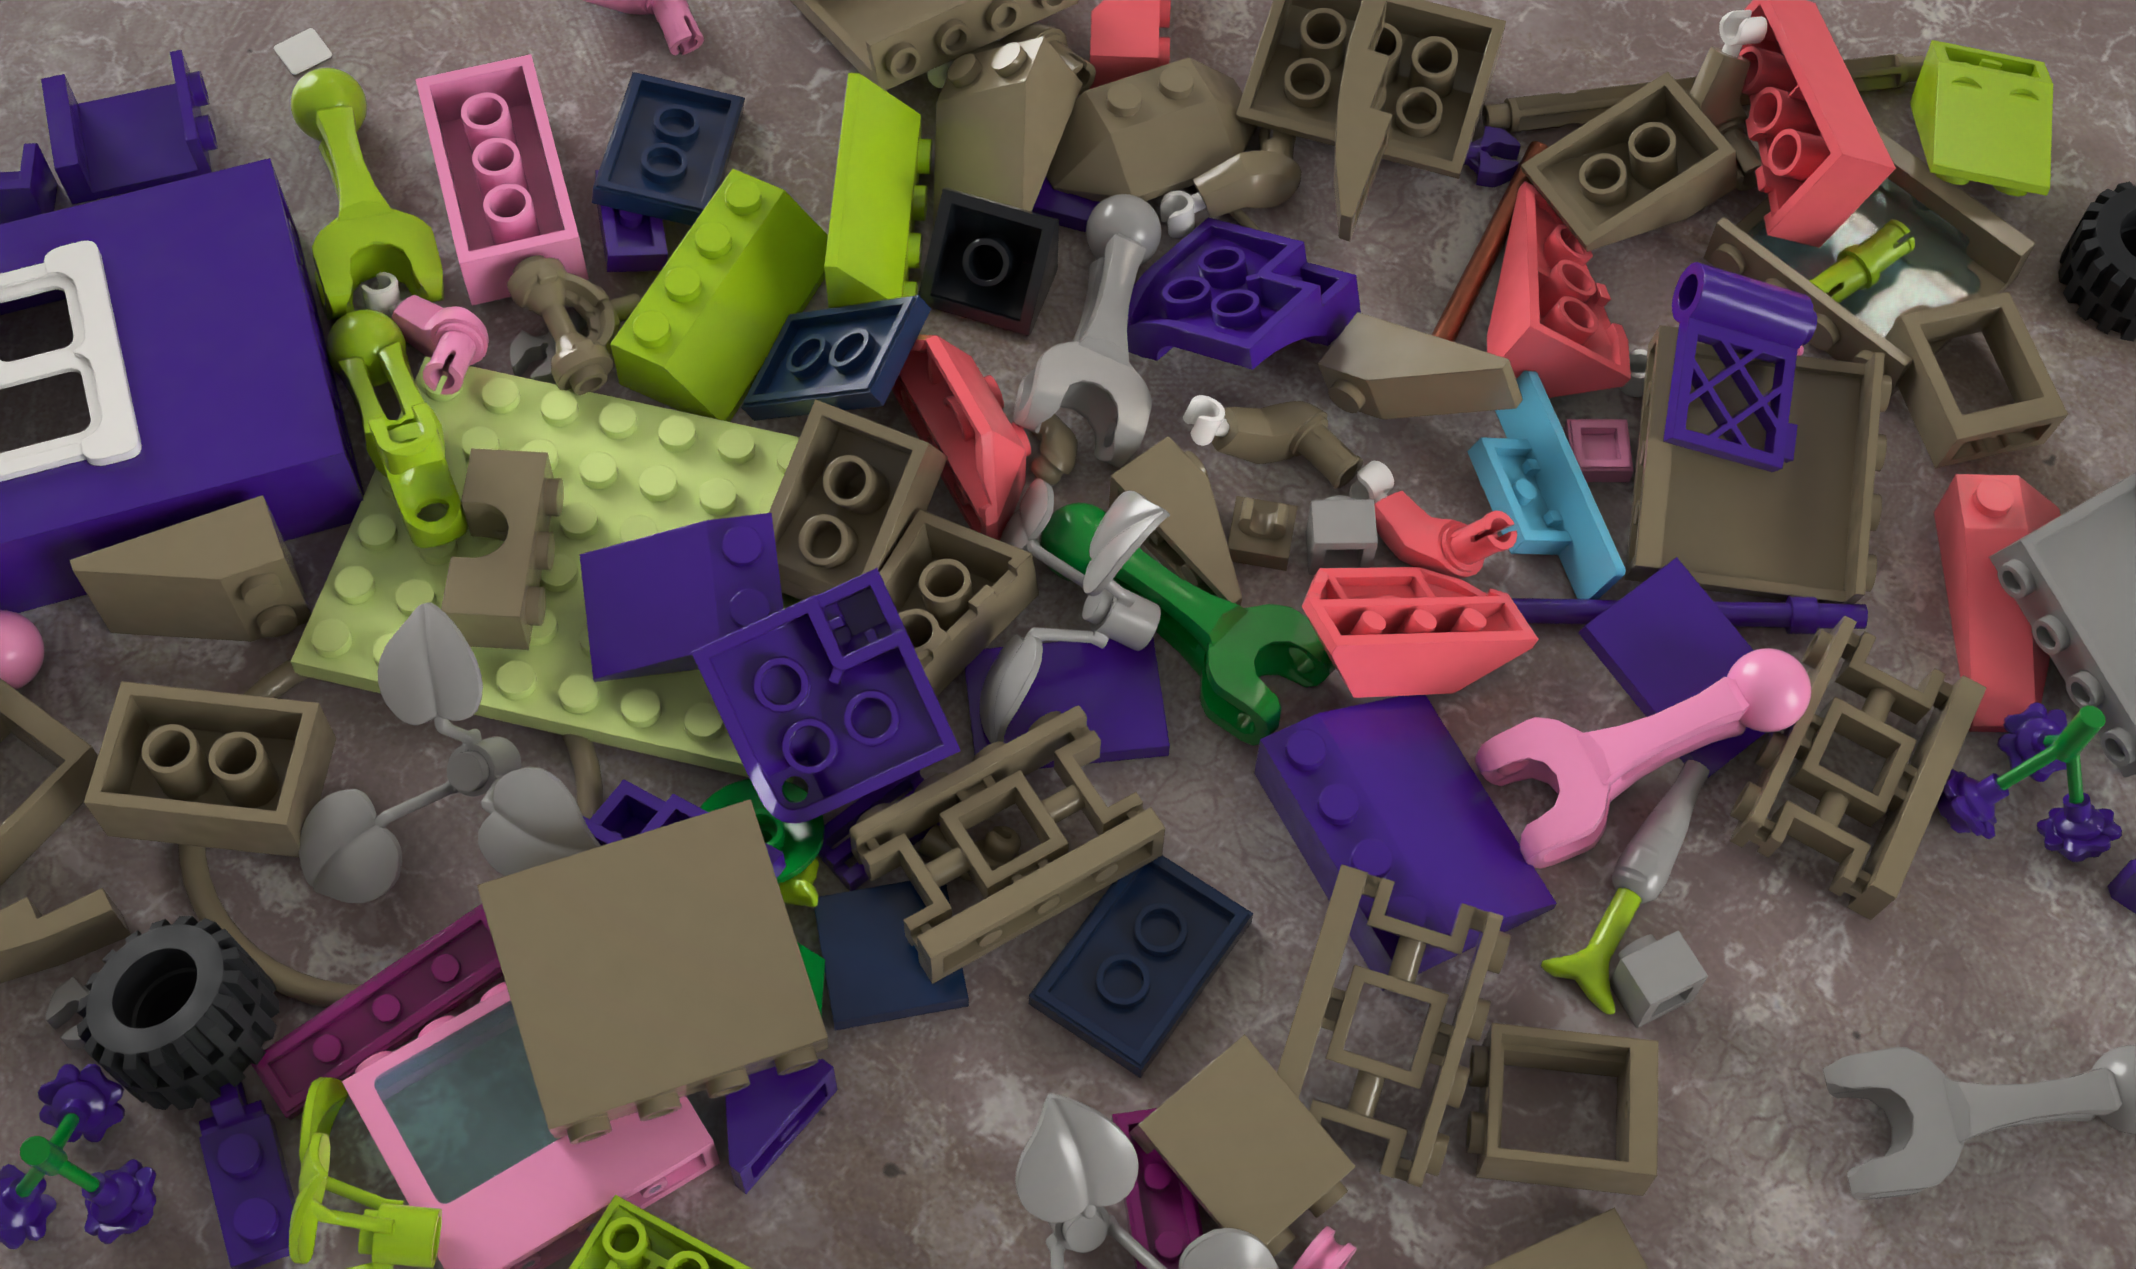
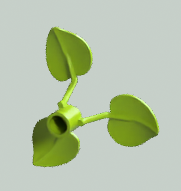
M331 1077L315 1079L308 1090L301 1122L299 1195L293 1207L289 1228V1254L291 1260L294 1263L307 1264L311 1260L319 1221L360 1229L358 1252L359 1254L372 1255V1262L346 1269H393L394 1265L434 1268L441 1236L442 1209L404 1205L405 1201L386 1199L328 1176L331 1149L329 1136L335 1118L349 1094L339 1079ZM325 1190L372 1209H365L363 1215L328 1209L322 1204Z

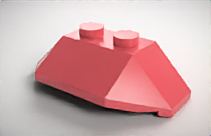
M919 334L892 391L919 439L930 443L948 457L941 478L970 529L1000 541L1002 532L1014 514L1026 483V457L1031 455L1029 439L1023 427L1016 425L1014 422L1010 423L1003 411L1004 400L998 384L991 375L983 377L972 356L937 335Z
M1420 567L1319 568L1302 604V608L1322 646L1354 698L1454 694L1532 649L1539 640L1508 593L1491 588L1485 593L1464 580Z

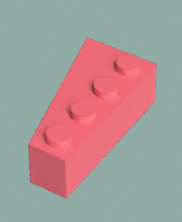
M1752 0L1744 10H1751V17H1765L1767 20V33L1760 43L1742 45L1739 55L1751 62L1742 93L1749 95L1751 105L1749 118L1745 120L1748 138L1758 142L1762 166L1755 170L1758 190L1768 194L1771 212L1763 216L1766 233L1768 236L1820 248L1896 167L1816 3L1807 0Z

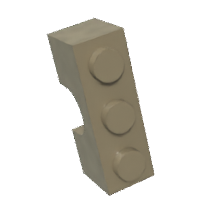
M471 448L461 500L470 534L474 537L497 538L504 542L497 550L482 557L451 556L441 610L456 624L470 647L529 650L533 625L542 626L546 594L544 587H539L542 570H551L553 567L555 539L553 532H549L551 516L561 515L564 500L563 480L553 477L549 456L546 452Z

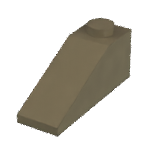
M1359 312L1356 313L1318 363L1328 388V395L1334 404L1346 412L1357 413L1359 411L1382 420L1516 409L1523 400L1509 359Z
M1168 436L1111 475L1109 508L1120 494L1130 490L1140 493L1155 505L1165 509L1170 516L1143 542L1145 547L1164 567L1181 579L1214 596L1241 606L1242 594L1207 471L1194 453L1190 451L1183 452Z

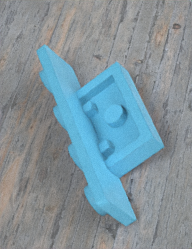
M1524 371L1516 379L1523 399L1516 409L1495 410L1507 438L1481 437L1467 452L1492 511H1502L1508 514L1514 522V525L1501 530L1502 535L1517 530L1516 543L1513 547L1509 548L1510 553L1558 555L1577 599H1599L1625 575L1626 570L1536 371Z

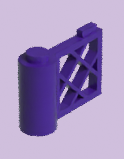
M1700 262L1691 263L1680 276L1672 299V314L1674 319L1679 322L1663 442L1769 472L1783 469L1784 462L1788 463L1794 460L1798 425L1789 423L1797 352L1801 345H1805L1811 340L1817 326V314L1813 310L1812 300L1803 293ZM1697 341L1712 345L1726 367L1709 380L1695 360ZM1736 353L1743 354V356L1739 358ZM1754 358L1775 364L1772 389L1764 395L1761 394L1744 367L1745 364ZM1731 375L1749 404L1732 417L1713 389V386ZM1697 397H1700L1718 426L1708 434L1685 429L1689 403ZM1753 412L1766 431L1764 451L1750 447L1736 425ZM1723 434L1726 440L1720 439L1718 437Z

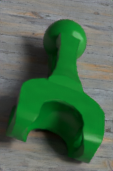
M1072 503L1057 509L1052 513L1048 524L1041 532L1040 546L1085 575L1086 568L1092 560L1089 553L1090 544L1106 512L1088 503ZM1140 547L1113 578L1124 589L1160 606L1161 615L1156 632L1177 650L1200 676L1199 699L1206 717L1249 745H1259L1260 739L1277 731L1280 722L1281 706L1279 698L1259 677L1279 675L1308 688L1323 682L1336 669L1309 619L1292 607L1266 604L1243 608L1238 604L1214 596L1181 579L1147 555ZM1047 565V567L1058 577L1066 581L1073 582Z

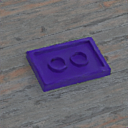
M1677 557L1586 624L1578 632L1646 717L1659 713L1701 693L1723 677H1727L1731 667L1739 658L1754 651ZM1746 727L1742 735L1713 742L1679 758L1684 764L1688 760L1700 762L1709 770L1707 777L1709 778L1766 732Z
M1153 637L1146 647L1140 651H1135L1110 638L1103 649L1091 643L1058 641L1042 643L1043 653L1039 671L1006 729L1003 741L1005 744L1027 733L1031 725L1045 714L1053 711L1064 713L1079 705L1087 716V727L1090 731L1094 730L1101 740L1100 758L1089 764L1169 756L1170 743ZM1003 647L984 649L964 669L974 756L984 747L991 744L981 724L980 697L988 671ZM1054 761L1044 765L1039 769L1054 767Z

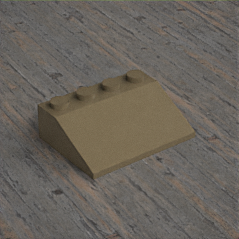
M1273 0L1239 103L1236 118L1240 122L1335 146L1337 106L1347 47L1362 0ZM1387 0L1384 28L1375 48V52L1390 56L1387 83L1377 106V110L1392 114L1389 142L1382 159L1457 179L1460 178L1498 61L1506 21L1426 0Z

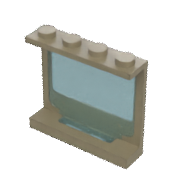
M1877 128L1896 169L1820 248L1768 236L1763 217L1771 212L1767 197L1736 225L1725 217L1720 219L1716 223L1704 259L1716 268L1809 296L1813 303V310L1817 314L1816 330L1809 342L1814 347L1827 352L1837 361L1866 364L1875 352L1885 353L1883 375L1891 376L1892 396L1899 390L1898 386L1912 361V358L1885 339L1894 325L1896 317L1903 311L1917 305H1928L1930 308L1953 304L1956 300L1973 293H1981L1984 297L2001 293L2018 277L2036 243L1955 184L1945 182L1934 173H1930L1926 163ZM1890 220H1898L1910 230L1909 233L1897 240L1899 244L1908 237H1914L1915 247L1913 251L1902 256L1882 271L1879 281L1871 288L1858 289L1841 303L1836 302L1809 281L1837 262V256L1840 251L1849 245H1860L1883 228V225ZM1953 338L1929 343L1934 356Z

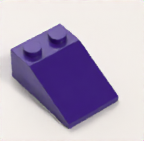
M772 513L705 520L580 554L594 682L698 670L699 668L691 651L784 609Z

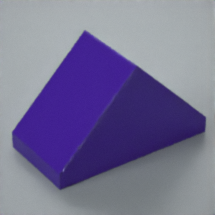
M818 1059L819 1062L815 1065L787 1075H778L776 1067L748 1075L750 1081L748 1087L725 1095L729 1166L735 1186L743 1193L747 1194L838 1090L834 1067L824 1059Z

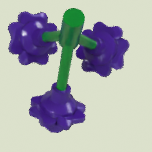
M2038 702L2030 704L2021 714L2008 715L2004 719L2003 724L2008 733L2003 734L1998 739L1997 746L2008 756L2010 771L2002 776L1993 773L1979 782L1974 778L1968 777L1964 772H1958L1952 768L1938 800L1937 807L1941 816L1947 819L1950 827L1957 833L1972 832L1976 836L1982 835L1986 839H1992L1995 837L1994 824L1997 823L1995 803L2009 796L2008 788L2028 776L2034 781L2044 782L2053 772L2067 770L2069 793L2063 798V808L2051 809L2048 812L2049 818L2040 820L2037 823V831L2045 837L2044 846L2046 849L2057 851L2072 862H2082L2089 857H2099L2103 852L2111 848L2110 841L2117 840L2122 836V829L2114 822V812L2111 809H2095L2091 804L2090 796L2083 792L2080 753L2105 725V715L2097 707L2087 705L2082 707L2067 724L2066 714L2063 710L2053 709L2047 713L2045 706Z
M65 1064L59 1069L55 1080L40 1087L38 1097L45 1103L39 1113L40 1120L57 1129L50 1141L41 1136H31L22 1143L20 1147L21 1159L31 1166L27 1174L10 1164L2 1166L0 1169V1242L9 1249H17L22 1246L25 1238L38 1241L46 1233V1218L56 1209L57 1203L50 1195L43 1194L47 1186L46 1180L43 1178L45 1175L56 1176L59 1174L82 1188V1195L86 1198L85 1206L88 1211L84 1226L85 1232L92 1236L98 1235L99 1240L104 1244H111L121 1234L126 1235L136 1232L139 1228L147 1225L153 1216V1207L156 1204V1195L153 1192V1185L157 1175L155 1170L150 1167H143L141 1162L131 1159L120 1169L90 1174L68 1161V1156L63 1150L67 1142H76L81 1138L82 1134L90 1142L101 1141L106 1130L112 1125L121 1122L125 1116V1109L121 1104L117 1103L123 1096L124 1089L122 1085L107 1079L101 1068L96 1064H88L81 1072L73 1064Z

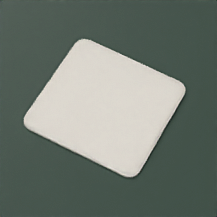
M309 28L274 46L275 52L293 75H297L332 57L331 51L313 28Z

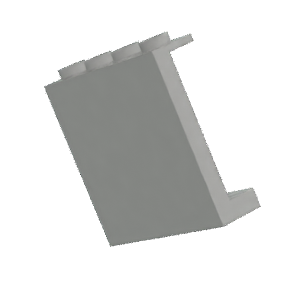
M2136 472L1989 556L1998 571V579L2002 588L2015 599L2032 627V634L2036 643L2043 651L2049 654L2064 678L2071 700L2079 708L2087 705L2094 706L2105 715V725L2097 734L2100 737L2103 752L2112 763L2118 766L2124 778L2136 774Z

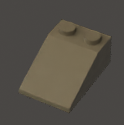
M1044 36L1019 43L1012 42L1003 47L975 54H964L956 58L949 67L947 79L938 97L936 107L933 229L942 190L945 187L1032 212L1083 84Z
M1668 71L1521 164L1522 172L1587 252L1688 219L1737 188L1736 150Z
M815 399L769 513H772L782 593L804 600L875 568H878L880 572L920 509L923 511L927 510L948 457L928 442Z
M263 495L70 560L73 572L110 633L252 642L264 637H279L288 634L296 626L307 623L311 616L294 561Z

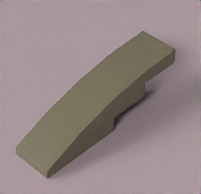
M1362 0L1347 47L1338 98L1333 183L1338 236L1340 239L1349 242L1390 137L1392 114L1377 110L1387 83L1390 56L1375 52L1384 28L1387 0Z
M103 888L44 916L28 897L0 909V983L65 964L130 936L131 933L122 913Z

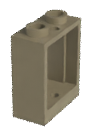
M2010 292L1985 297L1981 293H1973L1956 300L1953 304L1930 308L1928 305L1911 307L1896 317L1894 325L1885 337L1886 340L1912 358L1898 388L1935 469L2044 444L2068 415ZM1982 332L2015 403L1962 415L1929 343Z
M1 678L0 743L12 733L56 766L57 769L0 825V886L84 802L98 758L91 745Z
M1491 1023L1482 1046L1472 1045L1469 1059L1470 1074L1468 1083L1471 1087H1480L1479 1112H1469L1465 1144L1466 1153L1477 1154L1476 1178L1643 1196L1657 1177L1658 1041ZM1504 1065L1617 1077L1616 1160L1501 1148Z

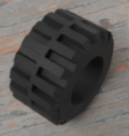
M2129 181L2118 184L2114 191L2106 189L2097 196L2095 202L2090 203L2062 252L2059 261L2062 266L2058 271L2059 282L2067 285L2063 292L2068 303H2077L2079 305L2076 313L2083 320L2086 321L2091 318L2099 324L2096 329L2107 335L2110 330L2120 333V339L2134 342L2136 339V186Z
M179 916L172 925L166 919L152 923L149 931L141 934L137 930L125 938L126 944L117 952L112 949L102 959L105 965L101 971L91 974L85 985L90 990V993L79 1001L77 1013L83 1020L77 1024L79 1037L86 1043L84 1049L130 1094L142 1103L146 1101L153 1108L166 1110L173 1104L178 1110L193 1108L199 1098L208 1103L221 1097L220 1087L228 1083L235 1087L245 1079L246 1076L243 1074L245 1069L251 1063L258 1065L266 1052L261 1048L264 1041L271 1040L274 1037L277 1025L271 1018L280 1013L279 999L273 994L276 987L272 979L225 928L222 929L216 922L206 918L198 922L193 916Z

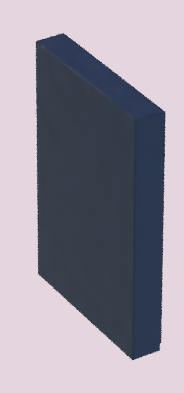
M632 72L593 186L592 203L693 226L723 182L743 115L745 98Z
M919 295L789 314L741 408L754 421L809 415L815 399L844 411L884 406L931 308Z
M1162 855L1111 884L1029 994L1028 1004L1141 1078L1252 922L1253 913Z

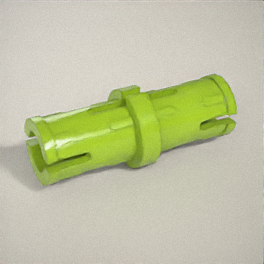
M1890 220L1883 225V228L1860 245H1849L1840 251L1837 256V262L1809 281L1836 302L1841 303L1858 289L1871 288L1879 281L1882 271L1902 256L1913 251L1915 247L1914 237H1908L1899 244L1897 240L1909 233L1910 230L1902 222Z

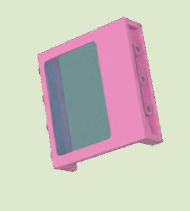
M505 982L488 990L482 996L479 1004L458 1016L448 1015L432 1021L420 1031L417 1039L394 1052L382 1051L365 1059L356 1068L355 1074L342 1081L409 1206L442 1209V1228L437 1257L444 1269H544L584 1245L615 1195L641 1209H645L720 1164L714 1141L687 1096L679 1098L682 1107L673 1113L652 1120L640 1121L638 1112L612 1120L610 1121L612 1127L610 1133L587 1142L570 1144L568 1135L555 1139L548 1129Z

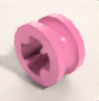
M1326 1226L1307 1247L1293 1269H1344L1357 1248L1351 1243L1346 1245L1338 1244L1334 1238L1335 1230L1330 1226Z

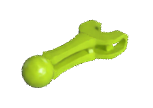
M319 68L308 72L297 82L293 89L291 111L298 127L309 137L321 141L319 150L330 171L339 200L338 217L318 233L312 245L313 261L316 267L314 273L316 289L326 318L328 320L338 319L347 313L355 311L353 307L354 291L362 282L375 278L380 272H387L396 276L399 282L406 285L411 295H416L430 302L443 301V270L432 228L414 215L390 208L375 186L364 162L357 138V131L361 128L367 113V101L363 89L351 75L339 69Z
M362 309L345 314L331 328L327 338L326 352L331 367L343 381L360 414L365 433L366 450L377 470L388 479L412 543L419 548H431L454 541L467 532L468 523L461 499L445 459L442 425L432 408L420 395L411 373L404 335L399 326L390 317L381 312ZM389 381L403 412L402 418L399 420L387 419L373 387ZM430 504H445L447 509L445 516L438 521L426 522L417 517L421 509Z

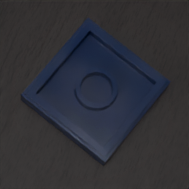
M910 881L818 897V905L814 907L822 957L825 959V975L835 1031L969 1006L963 967L932 984L919 963L917 949L914 945L911 946L905 936L904 919L926 908V905ZM945 884L939 888L950 904L947 885Z

